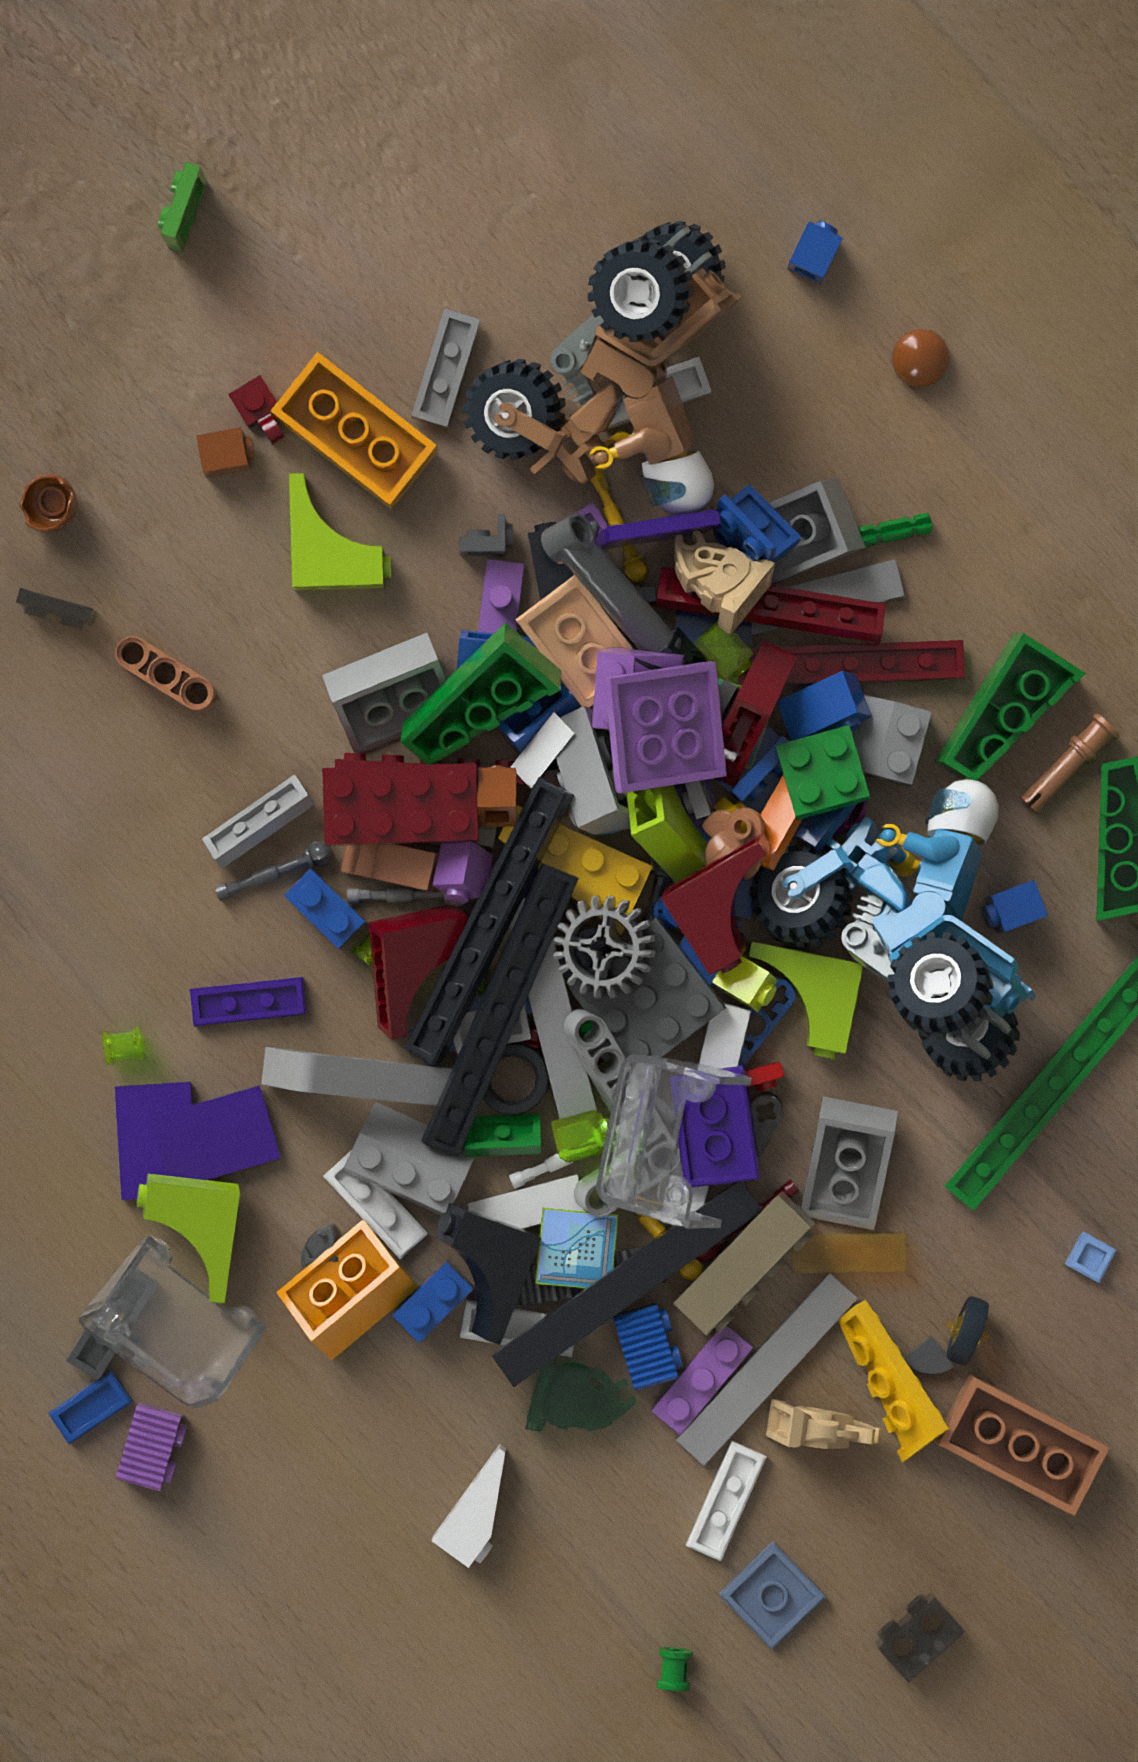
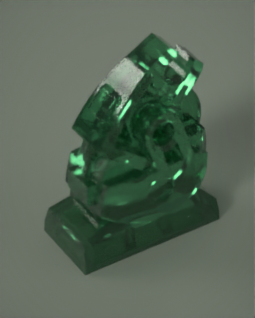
M557 1358L539 1369L525 1422V1429L541 1432L547 1421L551 1425L564 1430H568V1427L586 1428L587 1432L599 1428L602 1429L612 1425L613 1421L625 1414L637 1401L634 1395H631L627 1400H621L617 1397L619 1388L629 1386L627 1379L622 1378L613 1382L600 1369L591 1368L577 1361L559 1363ZM590 1378L600 1381L603 1387L599 1388L589 1381Z

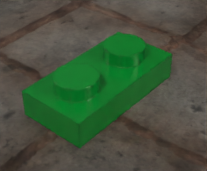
M540 1114L476 1116L465 1140L466 1157L541 1154Z

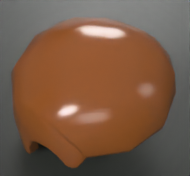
M923 328L905 333L897 341L893 350L892 363L895 373L907 385L926 387L935 384L941 379L949 364V349L945 340L935 331Z
M53 474L35 477L25 486L22 501L19 504L26 518V525L41 532L62 530L73 521L78 507L77 495L67 479Z

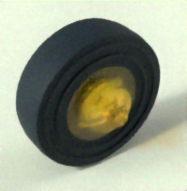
M970 1296L954 1321L947 1319L945 1326L951 1328L947 1359L960 1365H967L981 1341L989 1342L990 1335L985 1333V1323L989 1311L988 1302Z

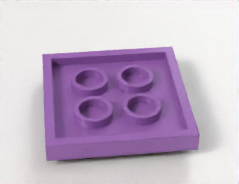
M708 661L604 677L616 792L627 793L727 776L716 662Z

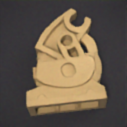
M700 531L692 533L691 541L694 545L691 546L683 542L682 534L676 535L674 545L675 572L686 593L696 592L701 598L702 605L712 613H720L718 626L731 635L770 587L775 563L767 559L753 561L736 548H727L718 543H706Z
M771 1399L766 1436L792 1448L803 1445L822 1449L849 1448L850 1441L871 1445L873 1443L879 1444L881 1428L854 1420L853 1416L814 1407H793L786 1404L785 1401Z

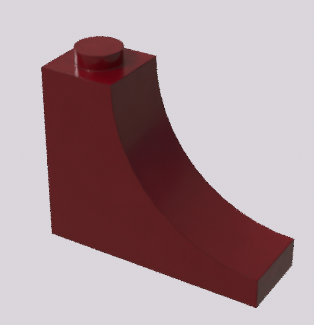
M763 640L723 723L722 733L727 776L716 779L733 787L736 786L798 656Z
M763 833L669 886L661 897V900L709 975L718 970H721L723 974L727 973L742 962L740 958L743 956L746 945L737 926L735 899L739 882L757 861L765 857L771 845Z
M449 904L369 922L377 1025L392 1040L406 1037L408 1011L416 991L436 967L449 959L469 919V916L455 905Z

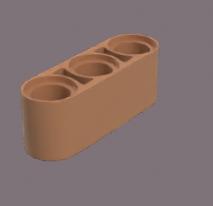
M128 636L117 644L115 657L118 663L127 671L192 711L205 712L214 706L217 699L216 690L201 675L139 637ZM132 645H140L144 651L142 660L137 664H128L125 660V652ZM163 665H172L176 670L175 679L169 684H160L157 680V671ZM198 684L206 686L208 690L207 699L201 704H192L188 695L190 689Z

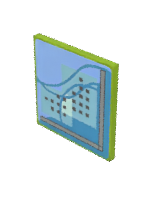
M542 1207L541 1241L538 1248L535 1284L586 1288L612 1270L618 1214L596 1217L586 1211Z

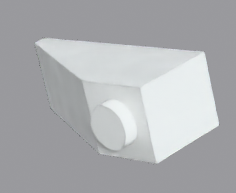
M501 1444L498 1445L432 1537V1542L468 1568L474 1560L480 1564L493 1547L488 1541L492 1535L506 1448Z

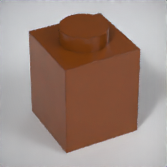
M241 427L196 436L202 470L206 478L251 469L249 459L255 458L253 441L251 436H244Z
M501 765L478 768L477 810L479 827H514L517 821L516 768H506Z

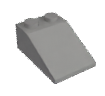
M839 478L820 480L769 503L801 536L800 543L775 563L771 585L824 566L866 548Z
M864 695L872 717L862 721V726L852 732L863 774L901 786H911L932 712Z
M823 1096L801 1210L809 1218L875 1230L895 1135L898 1111Z

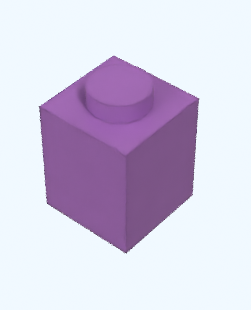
M472 841L441 843L432 885L445 893L446 898L453 902L466 903L468 899L479 898L489 878L493 855Z

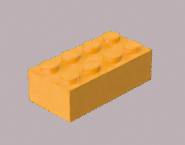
M318 351L271 409V413L276 420L391 510L438 453L437 445Z

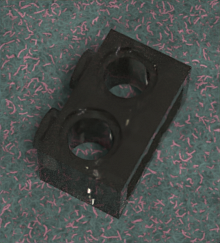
M932 1592L926 1597L923 1594H919L906 1606L905 1609L908 1613L898 1622L894 1619L890 1620L877 1633L880 1637L875 1642L877 1648L908 1683L965 1632L962 1625ZM931 1612L940 1614L941 1624L938 1628L926 1630L922 1627V1619L926 1614ZM901 1638H908L913 1641L912 1651L904 1656L895 1654L893 1652L895 1642Z

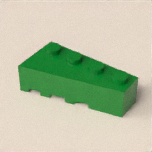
M505 622L403 722L401 743L424 763L432 765L470 743V739L485 730L489 732L500 725V721L518 711L522 713L532 707L533 702L547 694L551 696L560 691L561 670Z
M1025 633L1013 634L934 762L962 780L970 779L977 781L1023 733H1026L1035 724V721L1061 699L1063 694L1086 673Z
M1138 756L1101 764L1096 921L1138 912Z

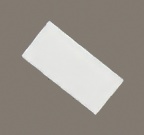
M553 712L512 764L511 768H516V773L532 788L538 777H541L574 735V732Z

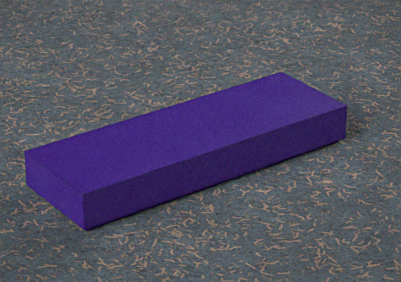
M303 977L190 989L194 1027L307 1015Z

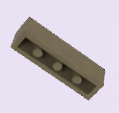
M782 1191L673 1304L705 1335L713 1328L720 1333L735 1317L730 1312L731 1309L739 1301L746 1306L759 1293L761 1289L756 1284L766 1274L772 1279L787 1264L782 1257L790 1248L793 1247L798 1252L813 1237L808 1230L815 1222Z

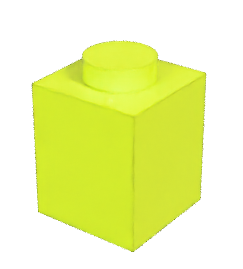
M742 956L740 958L742 962L731 971L723 974L719 970L712 983L722 992L758 1013L762 1005H768L773 999L776 992L775 985L778 980L770 972Z

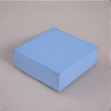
M1082 1231L1064 1264L1099 1283L1117 1249Z

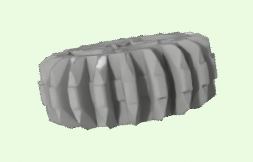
M609 895L603 907L600 896H593L591 898V908L584 900L577 903L581 915L572 909L566 911L565 915L572 923L571 925L566 922L559 923L557 928L566 933L565 937H554L553 943L563 945L564 950L555 952L553 954L554 959L565 957L567 964L560 966L558 971L561 974L569 970L573 972V975L567 981L570 986L582 980L580 993L587 994L593 985L595 998H602L605 987L609 997L615 998L618 996V985L625 994L632 991L629 979L638 985L643 983L644 979L637 971L638 969L644 972L651 971L652 966L644 961L643 958L655 957L656 951L645 949V943L655 941L656 937L655 935L644 937L642 930L649 928L651 923L649 920L637 923L636 919L642 913L640 908H636L630 914H627L626 912L630 904L628 900H622L618 907L615 908V896ZM597 915H603L602 924L598 925L597 933L593 938L578 937L580 929L589 919ZM614 918L627 928L633 945L623 942L618 938ZM604 936L606 944L611 945L612 948L619 949L605 953L607 957L605 958L602 949L588 944L604 941ZM577 949L591 956L593 970H596L595 975L582 965ZM616 956L632 957L630 964L624 972L615 978H607V971L611 969L612 961Z

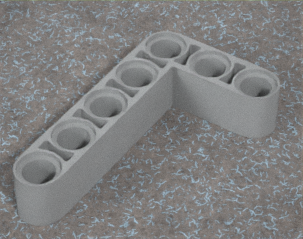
M578 1009L566 1017L564 1021L565 1035L630 1145V1148L582 1178L574 1189L575 1201L581 1208L596 1217H604L673 1173L680 1163V1153L606 1023L600 1017L586 1010ZM590 1020L592 1024L590 1033L586 1037L580 1038L579 1028L581 1024ZM609 1052V1064L603 1069H598L597 1061L603 1053ZM627 1084V1096L623 1100L617 1101V1089L621 1085ZM641 1116H646L645 1127L641 1131L635 1132L634 1124L636 1120ZM664 1147L663 1159L658 1163H653V1153L658 1148ZM628 1168H633L632 1179L628 1183L622 1184V1173ZM601 1188L602 1196L600 1200L595 1204H590V1194L594 1190Z
M265 1046L261 1084L300 1092L436 1106L452 1068L325 1055Z

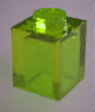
M718 621L693 642L709 661L716 662V669L725 679L731 674L737 678L752 664L749 658L754 653L735 632L729 635L718 626Z
M590 1110L551 1122L559 1158L567 1163L611 1151L609 1140L613 1139V1131L610 1121L607 1117L603 1118L602 1114L596 1110Z

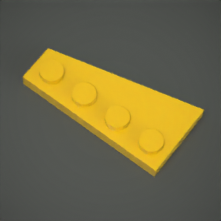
M864 1300L845 1313L838 1322L857 1364L865 1366L867 1369L868 1389L873 1398L879 1397L887 1414L886 1417L882 1418L888 1433L894 1431L901 1445L897 1453L903 1463L949 1430L944 1422L940 1411L935 1408L922 1388L920 1380L913 1374L904 1360L900 1349L886 1332L878 1315L872 1310L868 1302Z

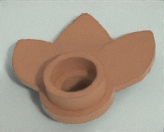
M739 808L733 813L726 810H717L711 813L702 824L704 831L712 837L705 850L707 865L764 833L765 823L762 816L752 808ZM742 821H745L748 827L745 834L741 829ZM763 858L743 876L744 879L748 880L755 875Z

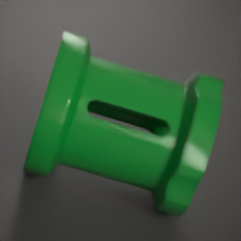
M677 1647L659 1648V1655L662 1657L661 1679L657 1680L656 1687L668 1691H689L690 1683L687 1682L688 1659L692 1658L693 1651Z

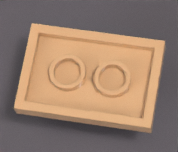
M575 575L516 619L537 649L561 670L562 682L581 707L589 708L594 704L598 651L610 647L633 649L601 605Z

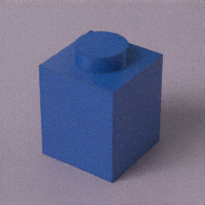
M809 221L789 261L787 269L821 285L843 237L837 235L838 230L826 222L818 221L817 224Z

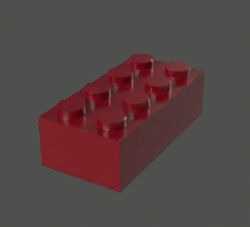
M476 763L322 768L324 842L326 846L479 842Z

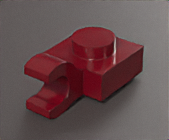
M261 375L228 394L249 429L259 423L272 445L285 438L271 413V409L277 401Z

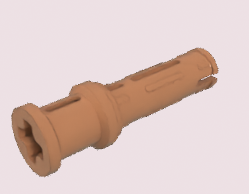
M1098 713L1092 716L1093 721L1080 735H1073L1069 739L1068 745L1070 748L1020 796L1026 804H1029L1039 794V797L1029 806L1035 813L1038 814L1040 809L1086 762L1088 764L1094 763L1098 759V752L1110 740H1117L1120 737L1115 728Z

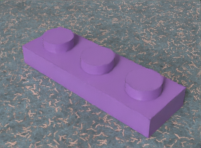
M728 1325L720 1333L716 1331L652 1407L651 1411L681 1435L753 1349V1346Z

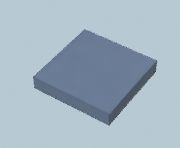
M774 1541L762 1550L719 1592V1596L771 1650L826 1598V1595Z

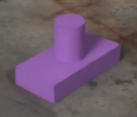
M487 559L478 632L495 633L505 622L517 632L518 622L516 619L519 615L524 563Z

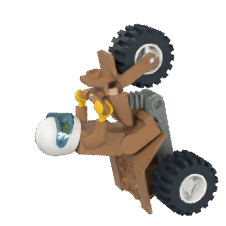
M677 221L673 224L668 222L646 232L645 235L631 242L627 241L604 254V258L594 266L593 269L596 270V273L590 276L588 285L593 286V291L588 293V302L595 301L596 308L591 310L593 315L553 350L550 357L553 370L563 375L567 380L563 383L564 386L573 383L574 388L569 390L568 394L570 395L577 391L579 395L572 400L573 403L578 401L583 406L569 420L565 417L564 413H560L561 409L566 406L565 398H558L557 393L562 388L559 383L553 386L550 379L554 375L549 370L542 373L539 371L540 364L533 362L527 365L525 359H517L514 362H511V360L501 362L478 376L472 382L474 386L469 388L465 395L469 402L463 405V413H469L470 418L465 420L464 423L466 429L473 428L475 434L470 437L474 443L481 440L484 443L481 448L484 452L488 454L494 450L496 451V458L504 459L510 456L511 460L520 459L525 455L528 457L545 448L549 450L548 453L530 468L531 472L535 475L558 456L563 462L561 467L565 474L571 480L579 481L582 485L596 475L595 469L606 470L614 459L625 460L642 452L646 454L648 461L642 463L643 475H641V480L652 507L660 505L662 509L671 515L695 513L704 509L713 495V475L699 450L687 451L695 445V439L673 377L666 378L668 372L664 360L690 344L742 298L739 293L734 294L728 289L724 290L725 276L721 275V270L726 268L725 260L719 259L718 254L722 252L719 244L714 247L711 243L714 237L709 232L701 233V227L696 224L687 226L684 221ZM623 400L634 430L631 435L625 431H618L604 443L597 434L608 429ZM572 438H573V440L579 445V448H578L577 445L572 441Z

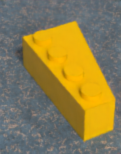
M517 805V819H518V817H519V815H520V813H521V811H522V809H523V807H520V806H518V805ZM559 825L541 861L579 878L571 895L577 902L584 900L591 908V898L593 896H600L604 907L607 896L613 895L616 899L615 908L618 907L622 900L626 899L630 902L627 914L633 911L652 869V866L563 825ZM503 827L498 839L506 844L514 827ZM597 915L596 917L602 921L603 915ZM614 918L616 933L621 936L625 926Z

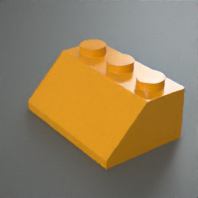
M362 1220L334 1243L333 1247L328 1248L318 1259L309 1264L276 1293L311 1342L330 1360H333L419 1288V1286L373 1229ZM334 1255H336V1258L338 1257L339 1262L333 1263V1261L329 1260Z

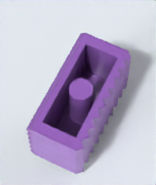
M140 1402L135 1409L116 1479L159 1492L163 1488L164 1483L171 1485L177 1462L171 1461L175 1446L182 1447L188 1427L181 1424L183 1414Z

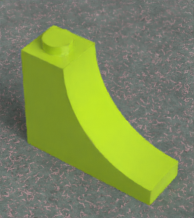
M289 474L293 589L295 591L385 588V579L392 578L391 556H384L382 546L356 543L332 530L320 518L312 505L305 474Z
M673 785L626 793L631 836L675 882L682 880L707 865L705 859L707 842L686 813Z
M750 942L747 957L757 959L775 968L791 983L799 995L807 1019L806 1046L815 1047L813 1055L836 1059L837 1052L846 1054L863 965L856 962Z
M148 1173L146 1185L139 1184L137 1207H143V1218L169 1226L189 1240L200 1254L208 1272L209 1302L225 1303L240 1197L239 1184Z

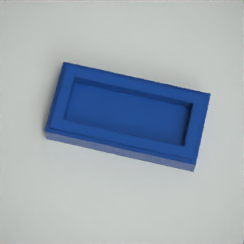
M111 1370L48 1414L67 1443L71 1444L128 1406L133 1400L114 1371Z

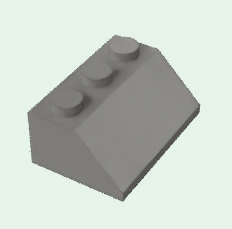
M428 633L322 675L332 704L354 753H363L400 738L403 722L446 681Z
M585 706L560 717L574 732V735L555 758L560 770L557 773V778L561 788L574 794L570 803L571 806L568 807L571 821L576 827L594 835L631 829L627 794L615 791L609 730L592 728L593 710Z
M375 1102L345 1163L344 1171L442 1216L446 1212L449 1203L454 1204L475 1157H466L465 1143L458 1157L425 1145L421 1140L427 1125Z

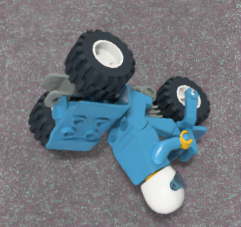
M970 779L955 781L947 788L935 791L925 824L928 825L927 835L930 838L911 831L907 835L902 834L900 829L894 824L883 825L881 828L885 830L879 835V829L874 821L869 817H865L861 823H856L851 827L846 835V842L843 846H840L839 843L830 838L823 847L827 854L823 851H817L816 853L811 846L804 845L802 851H799L796 845L788 846V853L781 856L774 871L763 867L762 873H755L753 880L757 886L750 887V895L754 899L751 902L752 908L765 929L776 941L780 939L783 945L790 948L793 943H795L798 949H807L808 943H812L815 948L822 946L821 939L827 937L831 941L836 937L833 931L837 927L843 930L841 940L844 947L854 960L889 984L892 990L888 992L895 1004V1008L914 1031L918 1029V1034L923 1041L921 1044L937 1068L940 1067L943 1073L949 1077L954 1074L958 1080L966 1081L967 1076H971L975 1082L982 1081L981 1074L987 1073L990 1078L997 1074L995 1068L998 1065L1005 1068L1010 1063L1006 1056L1008 1054L1015 1055L1017 1047L1014 1041H1019L1020 1032L1016 1027L1019 1024L1013 1011L1021 1001L1028 998L1033 1001L1036 996L1033 990L1022 982L1023 979L1016 973L1019 969L1016 960L962 922L981 859V851L978 846L986 844L997 823L999 812L996 795L984 783ZM912 853L924 858L921 861L917 860ZM889 859L894 861L889 863L901 876H909L918 871L913 891L916 897L913 902L891 867L886 865ZM845 867L847 870L842 873L840 869ZM859 886L866 888L865 892L868 896L867 898L864 896L861 898L866 907L858 904L857 909L861 915L854 913L853 918L855 922L845 927L847 923L843 916H850L852 907L848 901H852V891Z

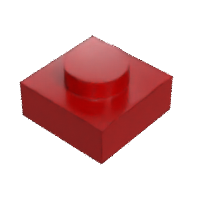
M779 1061L746 1070L748 1087L755 1085L756 1092L778 1086L777 1079L784 1077Z

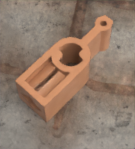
M395 844L346 846L341 872L434 893L439 891V889L432 885L439 854Z

